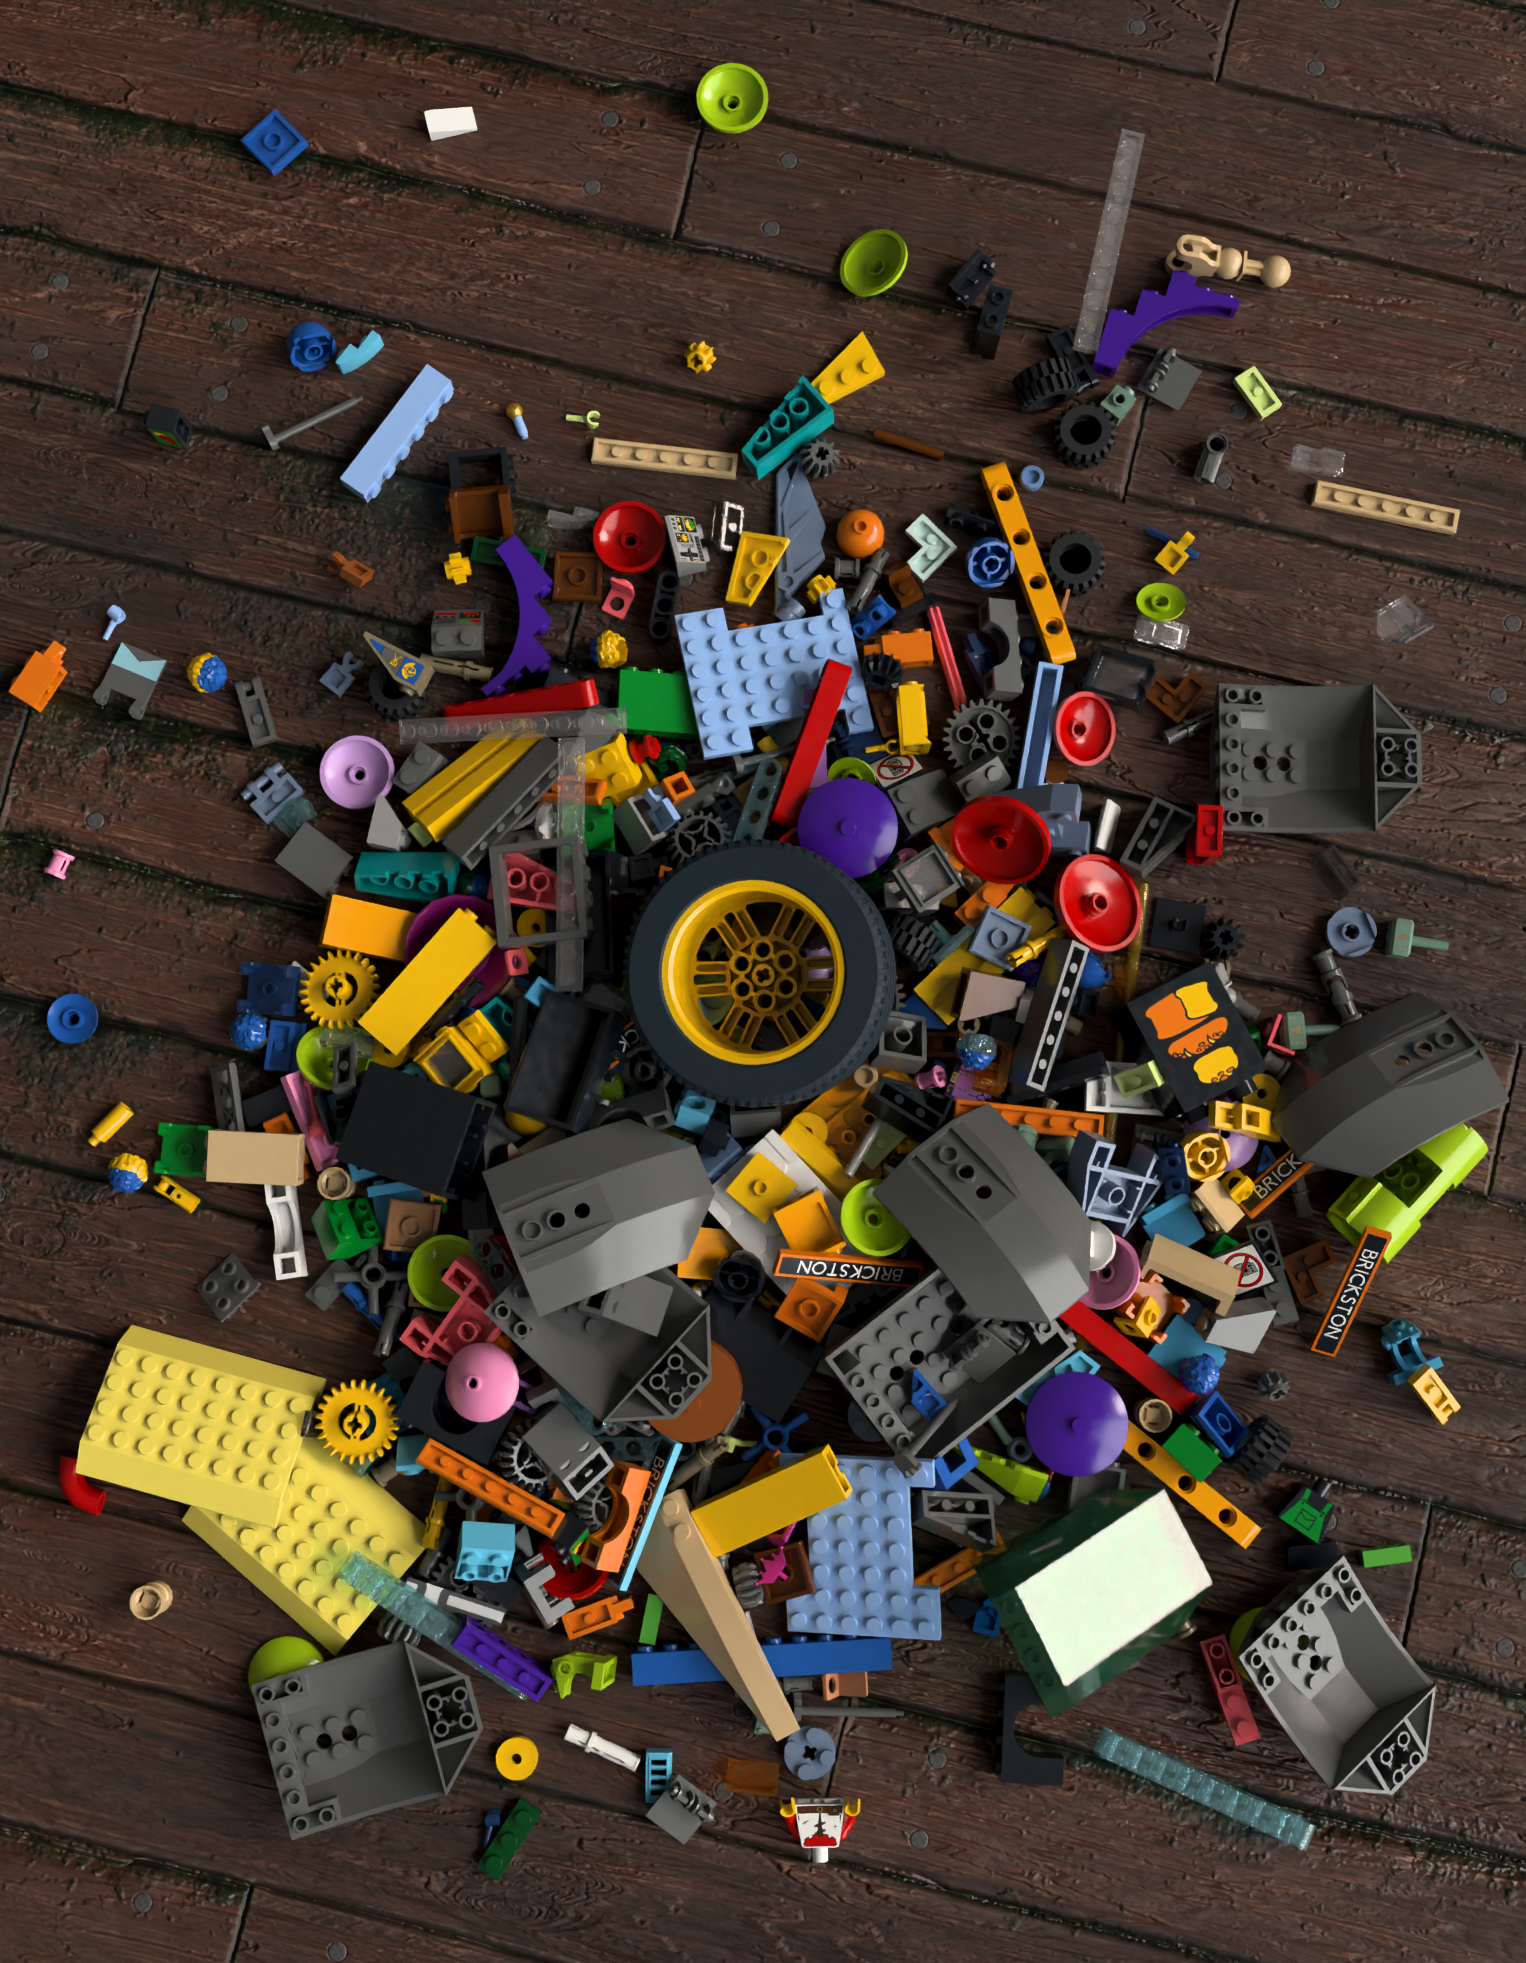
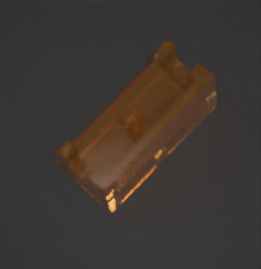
M989 1038L988 1044H981L979 1053L986 1056H994V1059L987 1068H983L980 1071L975 1070L972 1090L995 1097L1000 1096L1007 1085L1014 1043Z
M728 1758L725 1791L777 1797L780 1764Z

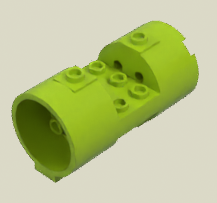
M1462 1123L1400 1158L1376 1174L1373 1179L1358 1176L1328 1209L1329 1211L1326 1213V1216L1331 1224L1355 1247L1366 1225L1391 1232L1392 1239L1380 1262L1382 1265H1387L1421 1227L1419 1220L1446 1190H1454L1488 1152V1147L1472 1127L1468 1129Z

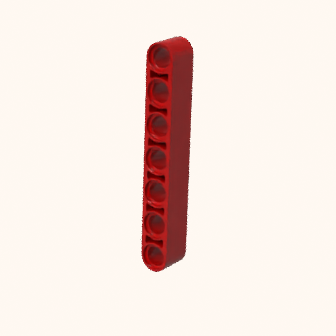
M829 658L826 660L773 803L769 821L790 829L795 827L852 671L851 666Z
M587 678L458 703L442 709L448 731L453 733L586 708L599 704L600 701L594 678Z
M1077 1301L1058 1317L1158 1399L1168 1404L1181 1417L1186 1415L1199 1398L1195 1393H1190L1185 1389L1178 1379L1081 1301Z

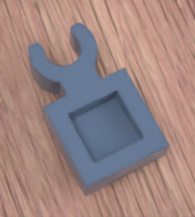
M350 651L344 655L341 666L334 662L319 680L339 698L355 681L351 673L360 670L363 666V662L360 659L353 665L349 664L350 659L353 657Z

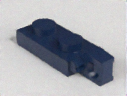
M974 632L966 635L961 642L966 662L984 701L989 699H985L983 676L993 667L997 666L989 647L980 644Z

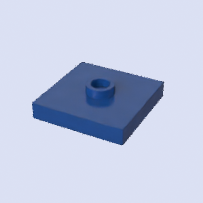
M275 109L240 140L241 144L274 177L309 146L307 140Z

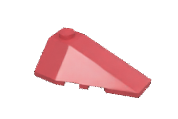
M520 853L506 854L510 906L578 914L575 882ZM491 878L487 899L494 903Z

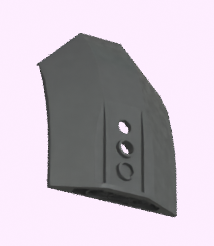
M1219 683L1217 684L1209 736V774L1213 805L1223 806V831L1287 834L1374 832L1422 784L1421 734L1374 684L1350 686H1263ZM1254 758H1260L1263 761L1262 770L1254 767ZM1279 758H1285L1288 761L1289 767L1286 771L1278 769L1277 760Z
M1417 992L1353 1021L1314 1044L1294 1059L1284 1074L1271 1124L1299 1161L1373 1179L1376 1174L1421 1145L1466 1121L1509 1103L1510 1099L1484 1048L1456 1015L1449 1009ZM1421 1048L1424 1050H1428L1430 1053L1421 1054L1417 1051V1049ZM1396 1058L1406 1059L1409 1065L1400 1067L1394 1063V1060Z
M989 1103L950 1121L916 1147L873 1191V1196L900 1223L940 1269L974 1313L975 1318L1051 1324L1089 1292L1091 1221L1075 1197L1040 1155ZM963 1169H969L974 1175L971 1178L965 1179L959 1175V1172ZM986 1187L991 1191V1196L987 1199H981L976 1195L977 1189Z
M625 1119L577 1134L482 1172L505 1236L539 1318L615 1286L687 1260L715 1195L695 1145L631 1119ZM586 1204L589 1206L590 1213L586 1218H578L575 1215L577 1205ZM554 1214H562L565 1217L563 1226L559 1228L552 1227L550 1225L551 1217Z
M584 1204L575 1215L578 1218H586L590 1213L589 1206ZM667 1267L644 1275L674 1287L657 1337L584 1316L578 1310L580 1301L539 1318L520 1272L483 1312L601 1422L677 1419L712 1380L710 1305Z
M1339 1555L1292 1581L1254 1617L1236 1654V1658L1266 1707L1302 1757L1333 1790L1393 1795L1427 1760L1436 1684L1430 1681L1384 1622L1343 1555ZM1302 1635L1303 1643L1298 1648V1638ZM1317 1655L1318 1665L1315 1669H1311L1310 1658Z
M406 1641L348 1654L251 1684L291 1840L369 1815L447 1796L483 1729L469 1675ZM348 1725H352L357 1729V1736L352 1740H346L342 1736L343 1728ZM325 1733L332 1738V1743L328 1747L318 1745L317 1737L320 1734Z

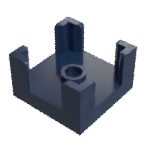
M241 962L240 974L249 975L247 1000L238 999L236 1012L296 1017L300 967Z

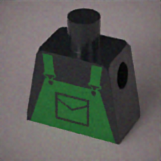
M1318 1477L1311 1489L1299 1483L1272 1514L1312 1541L1320 1544L1335 1509V1505L1325 1499L1332 1485Z

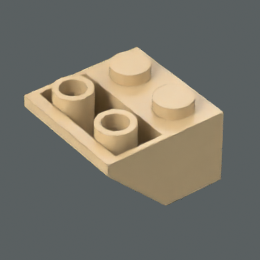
M1218 1179L1208 1182L1199 1181L1191 1188V1194H1188L1191 1200L1187 1201V1203L1195 1212L1198 1210L1204 1217L1202 1222L1210 1232L1214 1230L1215 1233H1227L1245 1215Z

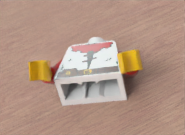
M791 1797L790 1804H783L781 1799L779 1800V1806L784 1823L793 1838L801 1841L802 1848H812L813 1862L824 1863L828 1861V1848L839 1847V1842L846 1839L852 1829L856 1815L860 1812V1799L858 1798V1801L852 1804L849 1803V1797H845L844 1804V1798Z

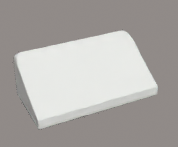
M1110 799L1105 800L1102 804L1092 847L1093 851L1104 854L1111 853L1121 808Z

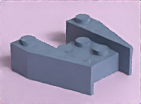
M1053 783L993 792V795L1010 797L1028 805L1043 819L1051 837L1049 856L1072 861L1090 853L1092 839L1089 821H1079L1082 802L1079 784Z
M1079 1129L1070 1151L1066 1187L1075 1197L1087 1217L1106 1219L1105 1226L1121 1237H1125L1164 1182L1158 1149L1136 1143L1127 1168L1110 1165L1109 1162L1116 1145L1100 1134Z

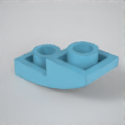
M372 330L369 335L361 339L358 349L352 344H349L346 349H342L337 355V361L335 362L339 371L345 374L368 362L384 346L381 336Z

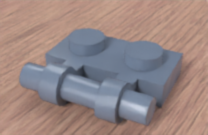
M278 761L271 767L267 766L263 770L264 773L254 782L251 780L246 784L247 788L240 793L246 801L253 795L257 797L250 806L267 824L272 822L305 793L288 772L281 778L278 777L277 774L284 769ZM272 780L274 784L263 793L260 789Z

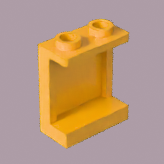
M817 1186L771 1209L791 1250L839 1254L843 1251L842 1247L846 1246Z

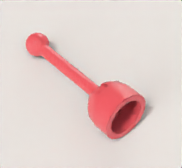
M304 1079L303 1084L307 1087L314 1118L308 1126L310 1138L324 1137L326 1133L322 1121L318 1117L313 1098V1084Z

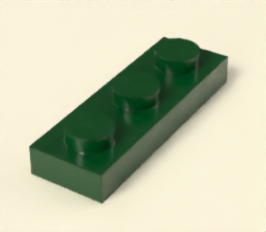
M475 536L470 560L472 562L507 568L495 550L504 541ZM525 546L544 570L548 551Z
M520 1797L476 1867L498 1881L540 1817L542 1810L523 1797Z

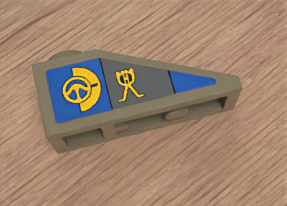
M365 631L363 637L397 683L399 690L410 697L413 694L421 697L435 672L432 666Z

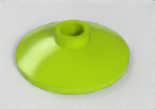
M1153 583L1140 590L1137 595L1136 605L1140 613L1151 620L1170 621L1183 613L1186 606V598L1180 589L1171 584Z
M844 757L838 759L831 765L828 771V782L841 778H854L876 786L874 771L867 763L858 758Z

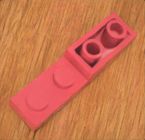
M1225 1635L1199 1642L1222 1716L1226 1720L1234 1745L1239 1746L1260 1739L1258 1728L1242 1688L1243 1684Z

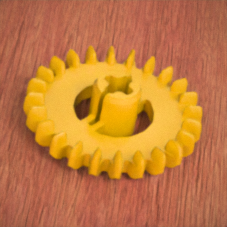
M337 949V956L334 957L328 951V960L318 956L319 966L310 963L314 972L304 971V974L310 979L300 981L303 986L307 987L305 990H299L301 995L307 997L300 1000V1002L308 1006L304 1009V1012L312 1014L310 1017L312 1021L319 1020L318 1024L321 1027L328 1023V1028L332 1030L337 1024L338 1028L343 1030L345 1023H347L352 1028L354 1020L359 1021L362 1015L368 1011V1008L374 1004L372 1001L380 997L375 993V991L381 989V985L375 984L380 976L373 974L376 967L373 965L369 966L370 960L368 958L362 960L360 953H356L353 958V953L347 951L344 957L343 952ZM346 974L354 976L358 985L357 995L348 1005H346V1001L351 999L354 990L353 986L346 980ZM324 988L328 995L336 1000V1007L329 1005L325 1000Z
M355 1379L350 1381V1387L345 1382H341V1391L336 1387H332L331 1392L333 1396L325 1394L323 1399L327 1403L318 1404V1408L324 1412L315 1415V1418L322 1420V1422L316 1424L314 1428L323 1429V1432L317 1436V1439L326 1438L327 1441L323 1444L322 1448L332 1446L330 1456L340 1452V1462L346 1455L349 1456V1464H352L355 1458L358 1457L359 1463L362 1465L365 1461V1456L369 1458L370 1462H373L375 1459L374 1452L382 1457L384 1455L382 1446L390 1449L391 1443L388 1439H397L396 1434L392 1432V1430L400 1428L398 1424L393 1422L399 1419L395 1417V1413H392L397 1408V1405H389L388 1402L392 1399V1396H383L385 1388L376 1391L375 1382L370 1387H367L365 1379L361 1381L360 1386L357 1385ZM355 1403V1409L348 1414L343 1422L345 1432L351 1435L348 1437L340 1427L339 1417L346 1406ZM365 1405H367L374 1412L376 1427L369 1437L360 1439L361 1434L370 1424V1416L365 1411ZM356 1416L358 1418V1423L361 1424L358 1428L355 1427V1422H352V1420Z

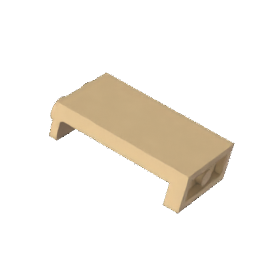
M221 1129L208 1130V1134L205 1137V1149H208L207 1160H205L203 1167L206 1181L284 1186L304 1184L306 1133L287 1134Z
M1155 1233L1152 1241H1146L1139 1260L1141 1279H1144L1147 1271L1151 1269L1218 1299L1215 1313L1225 1317L1235 1298L1240 1270Z

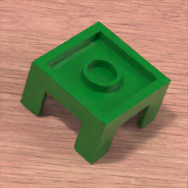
M603 798L600 806L562 803L564 837L580 836L583 838V841H586V848L588 850L609 849L616 852L612 798ZM565 846V857L572 856L571 846Z
M159 1122L158 1135L163 1136L161 1161H155L154 1173L206 1177L203 1170L208 1149H205V1137L208 1134V1130L217 1129V1127Z

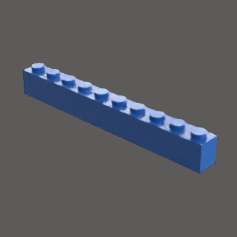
M820 1633L817 1634V1638H807V1635L800 1634L791 1636L792 1639L781 1640L780 1636L766 1637V1641H758L775 1677L892 1670L890 1637L858 1635L833 1637V1634ZM695 1641L689 1642V1646L678 1647V1643H665L663 1648H653L650 1644L638 1645L637 1649L632 1650L633 1686L724 1681L726 1679Z

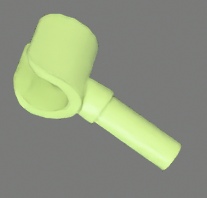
M590 411L587 416L566 415V421L586 423L590 429H595L599 425L597 422L590 421V418H600V414L597 411Z
M724 1436L726 1440L720 1446L728 1442L729 1449L727 1451L733 1453L735 1445L753 1447L757 1444V1441Z

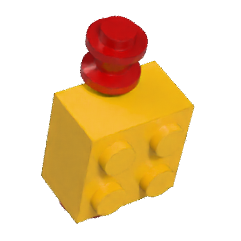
M621 731L616 734L615 738L611 737L608 744L578 758L571 757L575 767L569 768L561 777L604 779L607 783L603 796L605 798L637 786L642 777L638 765L644 763V757L658 758V752L661 751V747L657 738H653L651 735L644 736V742L638 743L636 740H632L628 745Z

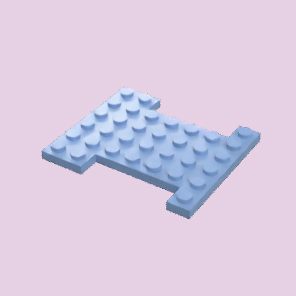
M843 588L827 590L830 592L828 596L825 591H822L821 595L819 594L821 616L728 631L723 608L674 616L704 760L752 752L753 745L749 731L750 727L805 718V709H808L809 704H804V690L816 688L828 658L852 667L848 684L837 711L844 713L848 735L873 730V722L863 678L861 677L860 664L848 610L846 609Z
M781 1453L779 1456L780 1466L805 1454ZM835 1455L838 1461L837 1466L840 1472H844L853 1491L846 1500L807 1517L809 1564L817 1592L786 1600L788 1631L940 1641L942 1637L940 1586L914 1585L910 1487L934 1488V1459L916 1458L922 1464V1467L913 1476L910 1474L907 1478H904L903 1474L895 1466L893 1457Z

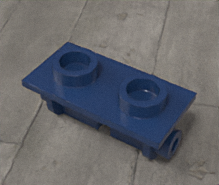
M1176 1140L1169 1141L1166 1148H1158L1166 1194H1191L1184 1147L1178 1144Z

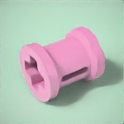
M54 848L52 851L54 855L48 867H45L43 871L64 880L66 877L64 873L70 861H73L75 857Z
M936 1065L926 1073L916 1074L914 1083L916 1088L923 1090L935 1087L942 1088L947 1085L948 1078L945 1070L941 1066Z

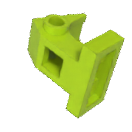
M573 1651L556 1657L552 1660L553 1664L551 1665L553 1679L557 1680L558 1685L554 1687L555 1692H559L562 1699L566 1695H570L572 1679L576 1673L585 1674L591 1679V1689L603 1690L615 1681L618 1656L612 1654L603 1656Z

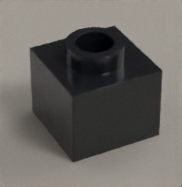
M711 1118L698 1146V1150L714 1157L717 1156L720 1149L725 1151L731 1138L727 1135L730 1126Z

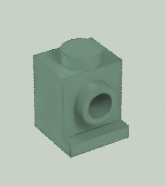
M1117 384L1100 404L1105 408L1103 411L1105 414L1107 412L1111 414L1110 421L1115 422V428L1136 401L1134 391L1126 385L1121 387Z

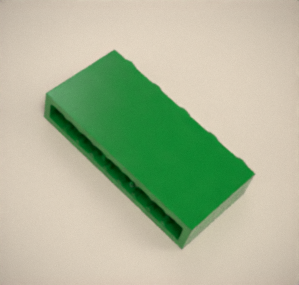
M624 667V669H620L617 674L615 715L617 723H619L617 733L622 731L623 734L651 735L654 737L699 740L685 671H674L673 674L663 673L661 669H649L648 672L638 671L637 667Z

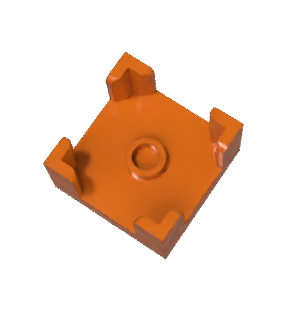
M1147 1271L1144 1279L1140 1278L1133 1295L1126 1302L1112 1308V1310L1121 1318L1135 1320L1145 1298L1151 1296L1161 1308V1313L1149 1337L1144 1339L1161 1345L1166 1339L1167 1334L1160 1332V1330L1173 1313L1183 1315L1191 1305L1183 1297L1169 1292L1161 1284L1164 1280L1157 1273Z
M796 1278L788 1294L781 1301L775 1318L820 1343L842 1307L848 1289L837 1284L833 1292L812 1279Z

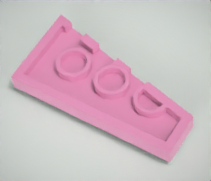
M297 1070L280 1077L301 1133H306L305 1143L315 1169L318 1172L341 1162L335 1159L339 1147L335 1143L330 1145L327 1136L310 1138L308 1126L314 1118L307 1087L303 1084L305 1078ZM312 1085L314 1096L324 1091H329Z

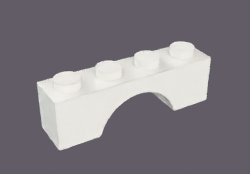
M264 1184L266 1204L271 1212L275 1232L273 1258L276 1280L308 1276L296 1186Z

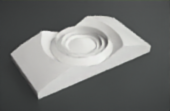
M1106 1061L1110 1076L1085 1084L1084 1111L1164 1116L1151 1103L1144 1102L1143 1095L1145 1093H1152L1150 1090L1127 1098L1123 1097L1113 1075L1137 1066L1136 1063Z

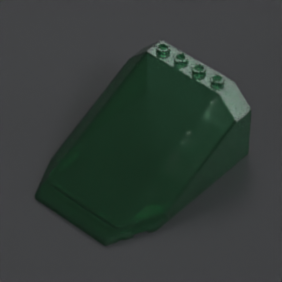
M1164 1488L1105 1489L969 1561L999 1615L1050 1718L1076 1705L1178 1633L1213 1584Z

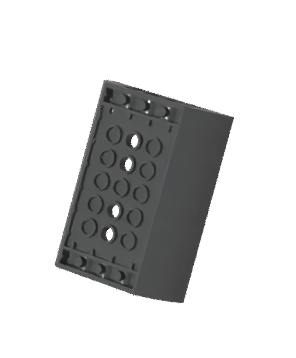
M935 1265L823 1353L821 1358L894 1456L899 1450H908L937 1416L935 1415L928 1422L911 1403L913 1370L917 1369L946 1403L957 1398L959 1401L956 1404V1408L914 1456L915 1458L935 1459L946 1454L1076 1348L1056 1320L1051 1324L1008 1321L1013 1325V1329L1022 1335L1027 1334L1030 1337V1342L1021 1355H1014L981 1384L962 1369L960 1371H951L948 1367L949 1359L942 1353L973 1327V1322L963 1315L958 1316L955 1313L962 1297ZM955 1318H959L961 1320L960 1328L951 1331L950 1322ZM914 1350L921 1351V1358L917 1362L910 1361V1354ZM894 1366L901 1367V1374L897 1378L890 1377V1370Z

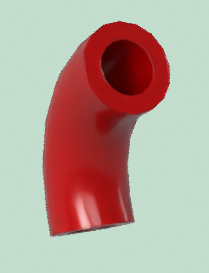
M60 1454L58 1481L63 1495L74 1507L98 1516L105 1503L106 1491L91 1486L84 1475L76 1473L78 1455Z

